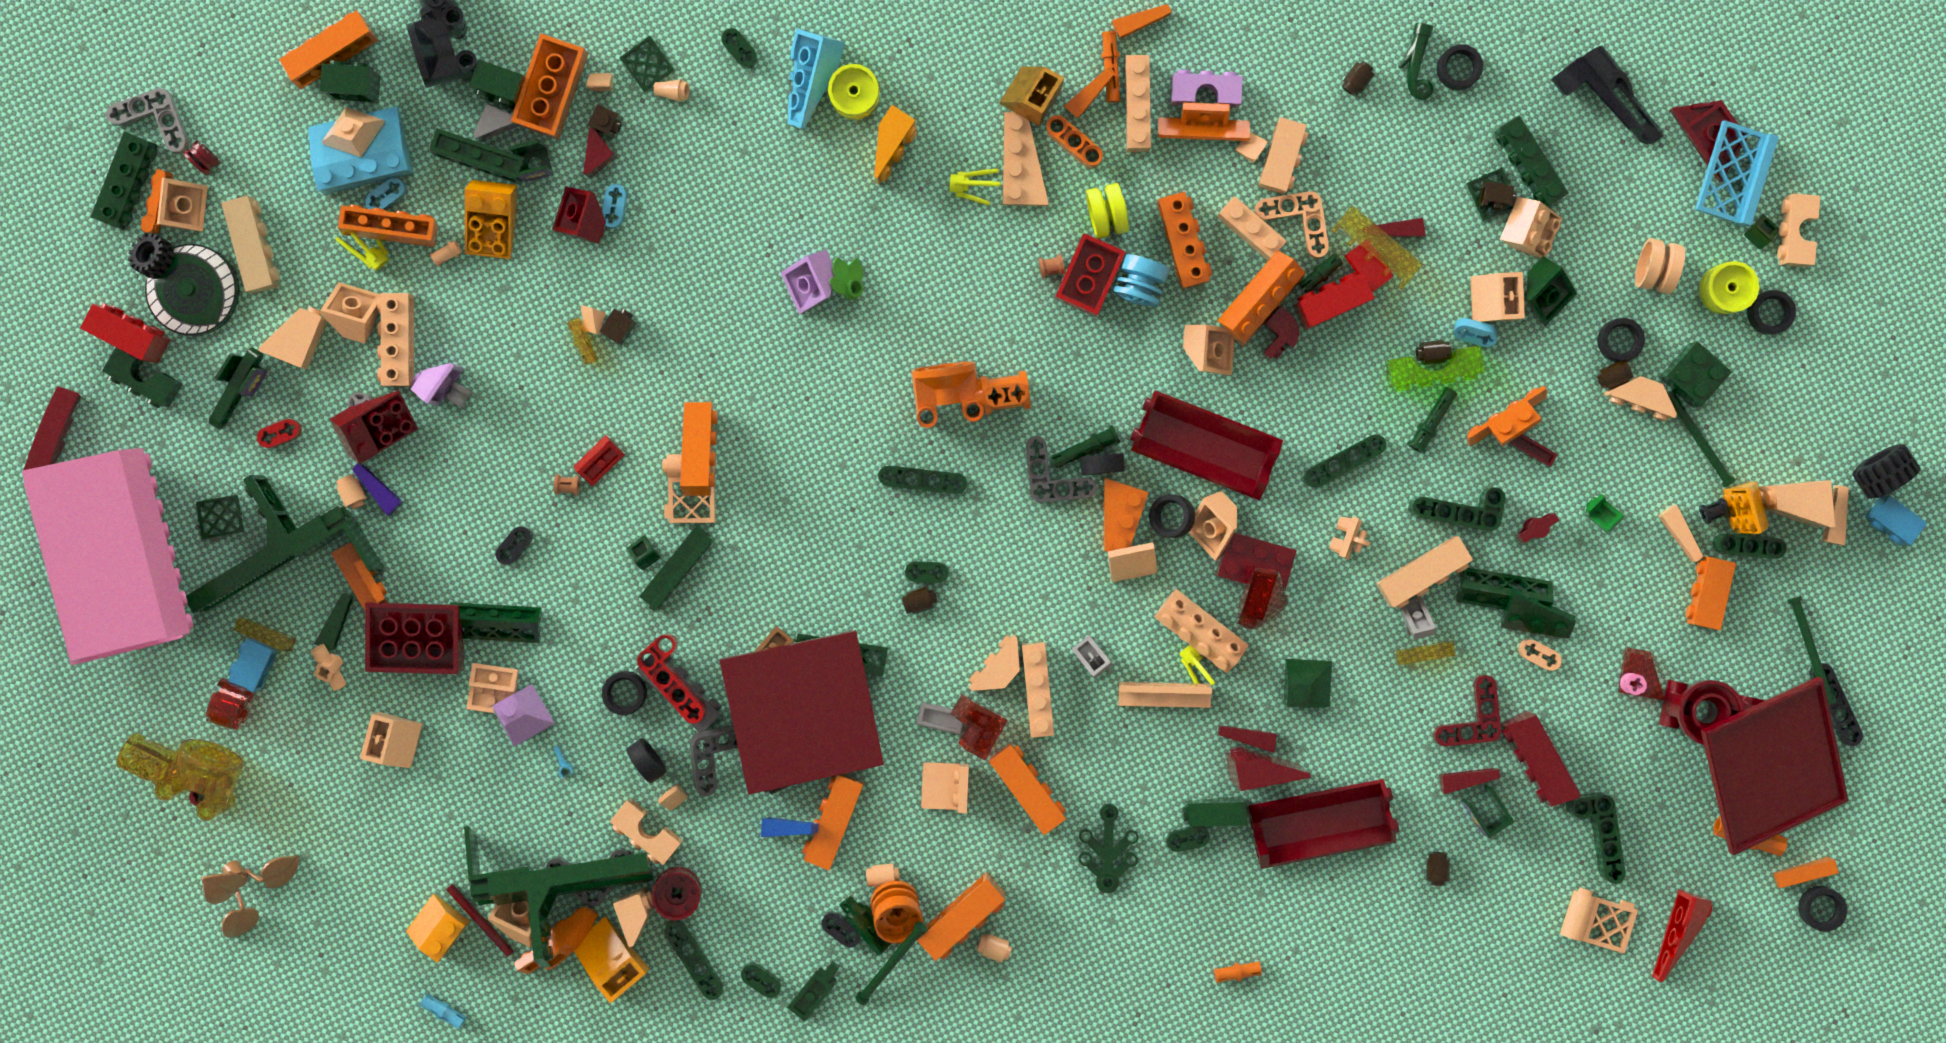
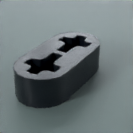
M523 526L513 529L497 548L496 559L501 564L514 563L532 542V531ZM525 531V538L527 540L520 541L516 545L515 542L519 538L517 532L523 533ZM513 546L514 549L510 552L512 558L503 559L504 554L502 550H509Z
M835 911L827 912L824 915L821 925L825 932L849 948L855 947L859 943L861 936L846 918ZM835 917L837 919L836 924L841 928L838 929L835 926L828 927L826 919H833ZM842 930H845L847 933L855 932L854 938L856 940L846 941V934Z

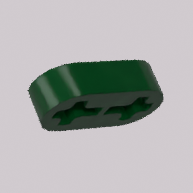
M729 28L725 30L721 40L727 51L741 67L746 69L754 67L758 58L752 46L737 29ZM729 35L733 37L738 36L736 37V41L739 44L737 48L733 43L727 44L729 41L727 37ZM742 49L746 54L752 53L750 56L751 62L741 61L743 60V56L740 53Z
M914 561L909 563L905 569L906 577L912 582L941 583L947 579L949 574L947 566L940 562ZM914 565H918V569L926 570V574H918L917 578H913V574H909V569H913ZM936 566H941V570L945 571V575H941L940 579H936V575L928 574V570H936Z
M1204 826L1181 828L1169 832L1166 837V843L1174 852L1186 851L1205 846L1209 842L1210 834ZM1197 830L1205 834L1201 842H1198L1197 839H1189V837L1195 836ZM1175 835H1178L1179 838L1187 839L1179 842L1180 846L1178 847L1174 843H1170V841L1174 840Z
M750 962L744 966L741 978L747 985L767 998H773L779 994L781 982L778 977L757 963ZM754 968L756 976L761 979L758 980L756 977L749 979L746 970L751 971ZM764 980L768 984L774 982V988L777 990H771L770 992H768L766 990L767 985L764 984L762 981Z

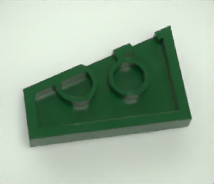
M1513 588L1501 619V628L1569 639L1576 619L1574 615L1552 605L1547 607L1539 603L1538 599L1534 597L1527 598L1521 595L1520 591Z

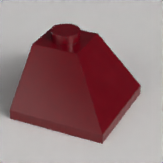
M565 186L552 230L599 244L604 234L606 221L595 193Z

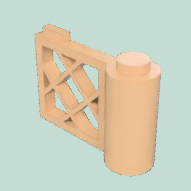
M667 454V459L662 461L663 473H667L669 503L664 504V518H669V523H715V487H711L710 503L706 500L708 496H697L701 501L692 509L683 500L685 496L680 497L674 492L673 482L681 481L682 454ZM712 466V473H715V466ZM679 502L690 511L685 517L674 518V508ZM704 502L710 508V517H700L694 510Z
M1579 887V890H1573L1560 934L1577 941H1584L1625 954L1638 910L1634 908L1635 904L1620 900V903L1593 896V891ZM1599 903L1606 905L1610 912L1601 918L1597 914ZM1622 911L1630 912L1628 920L1620 925L1616 915ZM1613 918L1617 927L1606 932L1602 923ZM1598 925L1603 935L1596 939L1589 938L1591 929ZM1617 932H1620L1622 936L1619 946L1613 945L1609 938Z

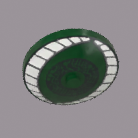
M183 244L173 247L174 251L172 253H174V258H170L173 261L172 265H167L169 270L167 272L163 270V275H157V278H146L145 297L148 307L154 318L172 332L186 336H202L212 333L227 323L237 307L240 291L237 274L231 263L221 253L212 248L199 244Z

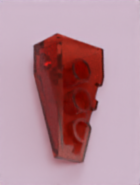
M1254 568L1239 598L1237 624L1247 629L1260 628L1285 609L1289 597L1285 595L1286 589L1282 587V579L1278 570Z

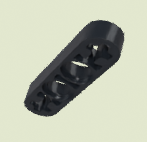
M1821 663L1823 669L1826 670L1825 676L1827 681H1832V683H1828L1829 688L1833 687L1837 692L1835 697L1837 702L1829 704L1835 732L1841 743L1848 746H1857L1863 739L1862 730L1833 668L1826 663ZM1812 666L1809 671L1811 680L1816 678ZM1840 708L1846 711V718L1843 721H1838L1835 716L1836 711ZM1848 730L1855 732V735L1852 736L1853 740L1846 739V736L1849 735Z

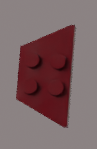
M1722 100L1681 107L1676 106L1669 110L1707 166L1709 165L1722 121L1726 120L1738 124ZM1727 128L1725 136L1728 143L1738 139L1735 131ZM1740 142L1731 146L1736 158L1742 148ZM1726 149L1720 152L1718 159L1721 165L1731 161ZM1731 165L1724 168L1726 174L1728 173ZM1719 172L1713 174L1719 183L1723 181Z

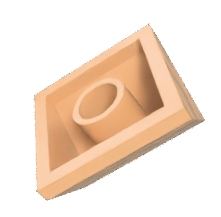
M162 178L157 224L167 228L203 231L208 186Z

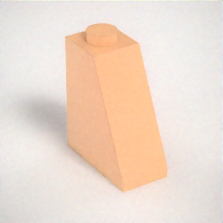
M310 306L308 310L299 308L259 347L258 351L297 367L308 369L327 320L321 316L318 309Z

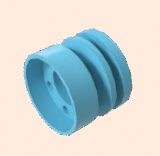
M1125 254L1120 270L1129 276L1128 278L1117 277L1116 282L1125 287L1114 286L1113 293L1133 304L1158 307L1160 300L1151 295L1162 296L1163 291L1154 285L1155 283H1166L1170 268L1144 257Z

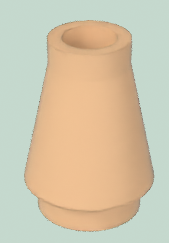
M683 79L655 82L654 84L655 96H661L678 102L688 100L689 83L684 82Z

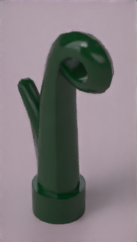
M1415 23L1412 43L1405 57L1398 65L1401 69L1409 62L1407 74L1408 89L1410 94L1418 100H1426L1433 93V85L1430 81L1425 79L1417 80L1426 46L1433 31L1432 25ZM1420 85L1426 86L1427 91L1425 93H1421L1418 91L1417 87Z

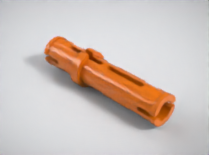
M1116 31L1102 32L1103 53L1101 54V59H1104V70L1110 67L1116 72L1106 85L1107 103L1121 101L1118 73L1120 53L1117 52Z

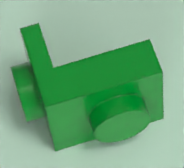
M1603 494L1597 498L1593 497L1586 505L1587 517L1607 534L1624 519V515L1607 502Z

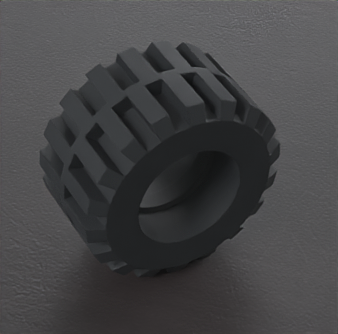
M1898 444L1888 447L1863 461L1856 467L1852 475L1868 499L1887 495L1904 486L1919 473L1921 468L1905 444Z

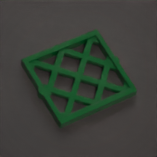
M650 36L639 44L634 45L632 49L619 57L644 92L652 87L655 82H660L661 79L674 71V68ZM647 42L648 50H640V46ZM652 44L658 52L651 51ZM636 52L634 60L626 59L629 54ZM639 53L647 54L646 62L638 61ZM650 55L658 56L657 64L649 63ZM661 57L664 59L667 65L660 64ZM626 62L634 63L633 71ZM637 64L645 65L644 73L636 72ZM648 66L656 67L655 75L647 74ZM659 67L667 69V72L661 76L658 75ZM636 75L643 76L642 84ZM646 77L654 78L653 82L645 85Z
M1502 168L1488 174H1483L1481 177L1466 183L1482 221L1496 215H1501L1503 212L1513 208V206H1510L1503 210H1496L1494 214L1489 216L1486 215L1490 207L1489 204L1485 207L1484 212L1481 208H1478L1481 188L1474 186V182L1483 180V184L1485 182L1499 183L1502 177L1504 184L1509 185ZM1498 174L1496 182L1488 179L1490 175ZM1473 189L1479 191V194H1478L1477 197H1476V195H1475Z
M238 495L196 502L202 539L244 532ZM230 499L227 505L221 502L222 500ZM233 501L236 504V511L229 508ZM214 502L211 508L204 504ZM217 504L224 508L220 514L213 510ZM201 507L208 510L204 517L201 513ZM227 510L233 514L229 521L222 517ZM211 513L217 516L214 523L207 520ZM235 517H238L239 527L232 524ZM220 519L226 523L223 530L216 526ZM204 522L211 526L207 533L204 530ZM229 526L235 529V531L226 532ZM213 529H215V530H217L218 532H220V533H217V534H211V535H210V533L212 532Z

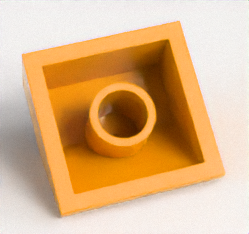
M433 894L406 932L419 950L438 963L445 957L468 926L470 920Z

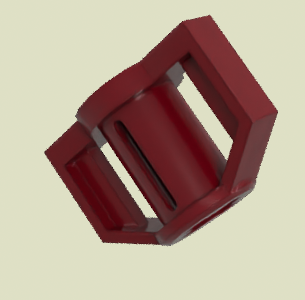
M1548 513L1541 518H1529L1524 522L1523 529L1515 536L1520 543H1526L1532 538L1546 537L1550 531V526L1560 520L1555 513Z

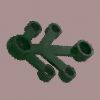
M1106 803L1100 808V816L1104 820V847L1093 837L1090 829L1084 828L1079 832V839L1083 843H1087L1103 860V870L1092 860L1091 854L1087 851L1081 852L1078 860L1081 865L1087 866L1097 877L1096 885L1101 892L1112 893L1119 886L1118 878L1129 867H1134L1138 864V857L1133 852L1127 853L1124 861L1114 870L1113 860L1130 844L1137 843L1139 835L1135 830L1130 829L1126 831L1125 837L1113 847L1114 821L1118 817V809L1114 804ZM1108 809L1113 810V812H1114L1113 816H1112V817H1106V816H1105L1106 810H1108ZM1083 832H1089L1090 838L1085 840L1081 835ZM1128 834H1136L1135 840H1128ZM1088 855L1090 859L1084 863L1081 861V857ZM1134 856L1135 862L1130 864L1127 862V858ZM1106 878H1110L1112 880V884L1110 886H1105L1103 884V881Z

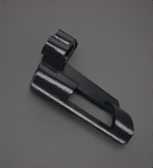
M1603 45L1592 49L1583 57L1577 58L1551 79L1563 96H1568L1586 82L1641 143L1652 144L1664 136L1663 131L1634 96L1632 85L1627 75ZM1619 86L1647 121L1646 123L1641 125L1614 92V87Z

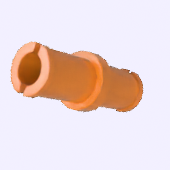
M1259 961L1241 965L1234 963L1233 966L1213 969L1216 983L1231 980L1239 982L1242 981V978L1262 976Z

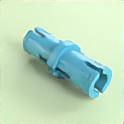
M429 993L426 994L419 1005L436 1015L438 1020L442 1019L458 1030L467 1018L451 1008L449 1003H443Z

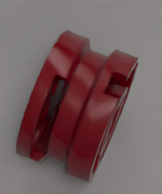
M196 140L192 144L193 147L187 149L183 154L200 172L208 176L212 172L211 169L218 167L221 162L203 143L200 145V141Z

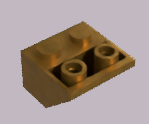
M1022 66L999 104L1040 126L1062 89L1064 77L1046 67Z

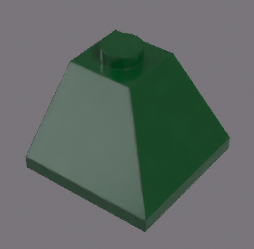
M1543 256L1527 272V300L1541 323L1546 326L1574 298L1577 292L1564 269Z
M1286 659L1283 704L1287 707H1330L1332 661Z

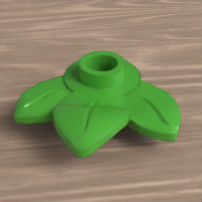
M835 258L832 266L834 277L829 280L833 291L837 294H843L848 300L857 299L863 292V285L861 283L863 269L859 258L852 260L849 265L842 259Z

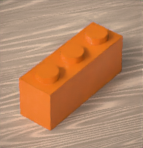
M1703 556L1698 561L1696 566L1697 580L1691 588V596L1693 597L1691 605H1688L1685 614L1688 624L1721 630L1736 563Z

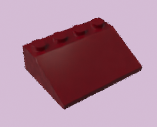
M365 603V672L459 674L464 670V643L459 605Z
M1243 746L1231 748L1229 753H1225L1230 781L1240 791L1311 778L1310 773L1296 762L1244 749Z

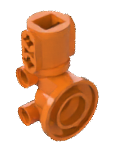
M973 361L931 365L911 370L916 403L915 415L920 426L924 428H930L936 424L938 418L936 406L961 403L964 417L973 422L980 420L983 414L992 415V411L1017 407H1023V410L1031 409L1029 385L1025 370L1018 371V375L987 379V376H980L978 379L976 363ZM1016 384L1021 390L1018 392L1017 398L1012 393L1015 391ZM993 388L999 393L995 395L994 401L989 396L992 394ZM976 404L978 409L975 413L969 414L966 412L969 405ZM926 410L933 413L932 417L928 420H923L920 417L921 413Z

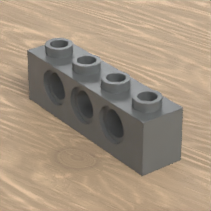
M650 654L644 663L647 666H653L655 659ZM670 656L666 659L667 663L706 707L707 712L704 719L691 725L698 732L706 731L723 714L720 710L722 706L714 698L709 699L704 694L705 689L698 682L693 683L687 678L689 673L680 665L676 667L671 662L673 658ZM638 667L636 671L667 700L640 667ZM659 675V680L662 683L666 684L670 681V678L668 680H664ZM676 690L674 691L675 699L678 701L685 699V696H680L676 693ZM690 699L687 703H685L684 705H682V707H683V708H685L686 706H689V707H690L689 704H690L691 702H693V701ZM691 708L692 712L690 715L692 717L698 716V712Z

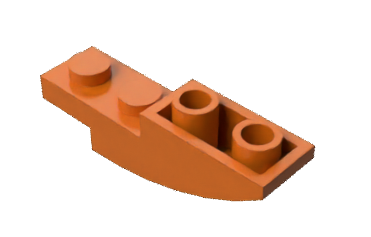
M581 907L575 910L572 916L558 921L555 927L551 928V939H548L549 946L552 945L553 959L550 960V967H545V969L552 970L580 945L592 928L598 916L597 911L588 907ZM533 951L522 954L521 958L514 962L516 970L525 974H530L540 967L533 960Z

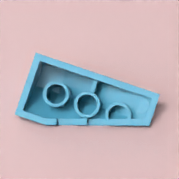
M796 28L790 59H794V70L790 72L789 79L793 81V92L790 93L788 100V124L805 129L828 87L833 73L840 64L845 42Z

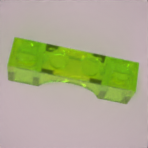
M1480 345L1453 350L1451 359L1439 371L1423 369L1414 361L1412 356L1385 361L1389 388L1396 387V392L1410 390V385L1418 384L1419 388L1433 386V381L1441 380L1442 384L1456 382L1455 378L1464 377V381L1478 379V374L1485 373Z

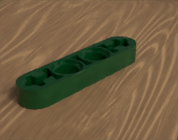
M251 347L245 353L209 418L208 423L221 430L227 424L242 397L237 391L251 369L259 367L264 356L262 352Z
M1378 434L1364 438L1306 470L1304 482L1307 486L1313 488L1328 483L1383 453L1386 449V440ZM1372 439L1375 441L1379 440L1381 442L1378 446L1379 450L1371 449L1367 451L1370 454L1367 457L1361 444L1364 443L1365 448L1372 444ZM1352 449H1357L1361 452V459L1358 462H1352L1349 459V453ZM1332 460H1337L1341 464V469L1338 473H1332L1329 470V463ZM1323 465L1329 478L1326 479V475H1322L1318 478L1319 482L1317 484L1315 481L1310 482L1311 472L1313 471L1316 474L1323 471L1320 468Z
M884 466L878 473L880 483L890 487L960 494L967 487L966 478L959 473L898 466ZM887 469H890L892 474L899 475L898 470H903L901 475L902 484H897L898 479H891L890 483H887L886 479L882 478V473H886ZM908 472H915L917 474L918 481L916 484L908 485L905 482V475ZM932 474L938 475L941 479L940 485L936 488L930 487L927 483L928 477ZM944 475L949 476L947 479L949 481H954L955 477H960V481L964 483L963 487L960 486L958 490H954V486L947 485V490L942 489Z
M670 921L665 928V936L703 996L709 1000L719 998L723 992V983L683 921ZM672 925H674L675 928H681L679 932L681 938L687 936L688 939L683 940L679 945H677L676 942H678L680 939L677 936V934L672 935L670 933V931L672 930ZM685 944L692 945L694 947V954L691 956L684 955L682 953V946ZM696 964H704L707 972L704 975H697L694 971ZM709 974L712 975V977L709 979L711 985L718 986L716 994L713 991L710 993L707 991L709 988V984L707 983V981H705L703 984L701 982L702 980L706 979L709 976Z

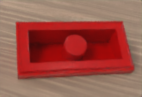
M1365 240L1344 256L1358 275L1364 273L1372 292L1394 276L1368 240Z
M605 435L574 465V469L593 486L625 454Z

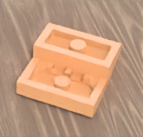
M1153 542L1108 551L1112 582L1157 573Z
M472 663L468 685L470 690L466 709L494 713L491 708L493 705L517 692L519 670Z

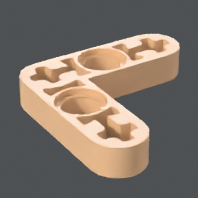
M1309 191L1265 198L1256 204L1254 213L1265 221L1301 215L1308 254L1312 258L1319 259L1328 252L1329 244L1322 200L1318 193ZM1308 196H1311L1312 200H1316L1313 208H1310L1309 205H1302L1300 207L1302 211H1298L1299 203L1297 198H1300V202L1307 201ZM1284 200H1291L1293 202L1294 209L1292 212H1285L1281 206ZM1274 201H1277L1279 214L1276 215V210H1271L1265 216L1264 212L1259 211L1263 204H1266V207H1274ZM1310 219H1317L1320 222V229L1318 231H1311L1308 228ZM1322 233V237H1318V244L1323 245L1324 249L1320 250V254H1317L1316 250H1312V247L1315 245V238L1310 239L1309 235L1316 236Z

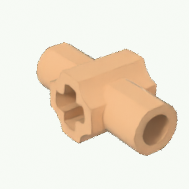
M324 644L313 648L311 653L317 662L314 672L317 679L328 682L333 691L344 687L347 683L340 672L343 664L341 657L329 653Z

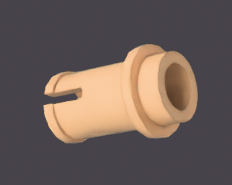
M454 240L453 242L448 241L446 246L431 253L430 256L434 263L440 266L454 256L456 258L459 257L462 251Z

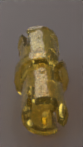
M581 318L567 322L566 324L575 341L573 344L578 348L584 365H590L598 361L599 359L591 344L592 339L587 335Z

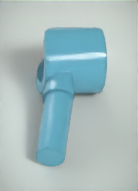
M559 746L554 747V752L561 766L559 776L564 779L565 774L562 769H569L572 775L574 768L572 764L566 763Z

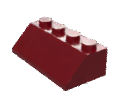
M1524 711L1502 723L1504 728L1502 734L1508 743L1512 742L1515 748L1513 754L1519 763L1523 762L1527 769L1524 771L1525 776L1530 783L1534 782L1538 789L1535 793L1542 804L1545 802V804L1552 807L1581 797L1580 792L1536 714Z

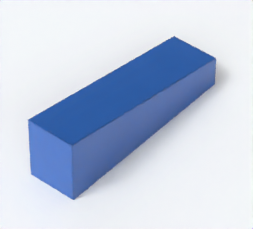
M772 817L762 818L761 837L813 834L819 831V823Z

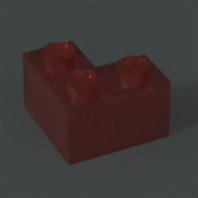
M961 694L950 713L960 722L968 725L958 744L966 751L986 760L1008 720L1000 713L964 694Z

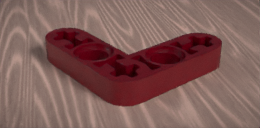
M1482 674L1474 680L1473 687L1477 721L1437 726L1433 731V739L1437 744L1441 746L1492 742L1500 737L1501 723L1497 685L1493 677ZM1483 679L1490 683L1486 690L1488 695L1492 694V698L1484 697L1480 699V695L1485 696L1484 689L1479 687V684L1483 683ZM1489 701L1493 704V711L1490 714L1482 712L1481 706L1484 702ZM1479 725L1478 729L1486 730L1488 725H1490L1492 728H1495V732L1491 733V737L1486 733H1479L1481 738L1477 739L1478 730L1476 726ZM1464 727H1471L1473 730V735L1470 739L1465 740L1461 737V731ZM1445 729L1447 733H1455L1458 741H1455L1454 736L1446 737L1444 742L1438 736Z

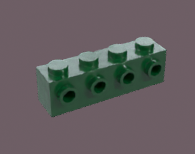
M1520 115L1494 132L1498 144L1508 154L1510 163L1517 168L1521 174V180L1533 193L1534 200L1540 201L1548 207L1569 194Z
M125 131L123 132L91 213V218L125 230V227L131 222L132 209L140 199L142 184L148 179L149 166L157 156V144Z

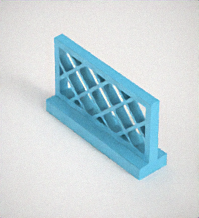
M1726 120L1722 121L1695 210L1733 222L1734 225L1740 227L1751 226L1779 136L1764 134ZM1727 128L1733 129L1738 139L1728 143L1725 136ZM1749 136L1758 138L1756 147L1752 150H1749L1745 142V138ZM1740 142L1745 153L1736 158L1731 146ZM1726 149L1731 161L1721 165L1718 157L1720 152ZM1747 156L1750 166L1747 171L1742 172L1737 161ZM1733 164L1738 176L1729 180L1724 168ZM1719 172L1724 183L1715 188L1711 179L1713 174ZM1740 178L1743 189L1742 192L1736 195L1730 183ZM1726 186L1731 198L1722 202L1717 191ZM1710 194L1713 195L1717 206L1711 209L1703 206L1706 197ZM1731 201L1734 202L1736 207L1734 216L1728 215L1724 208V205Z

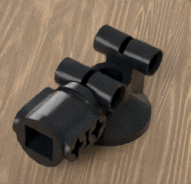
M419 0L421 20L406 24L425 87L429 88L459 79L470 83L477 64V58L469 50H462L455 56L450 38L461 39L468 31L463 12L459 8L458 3L453 0Z

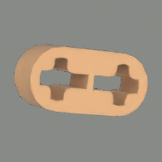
M1525 639L1519 644L1518 652L1520 656L1533 664L1549 671H1554L1561 666L1562 658L1555 650L1532 639ZM1533 644L1532 648L1538 651V654L1529 653L1527 656L1525 646ZM1553 654L1555 663L1547 666L1548 662L1541 657L1542 655L1550 657Z

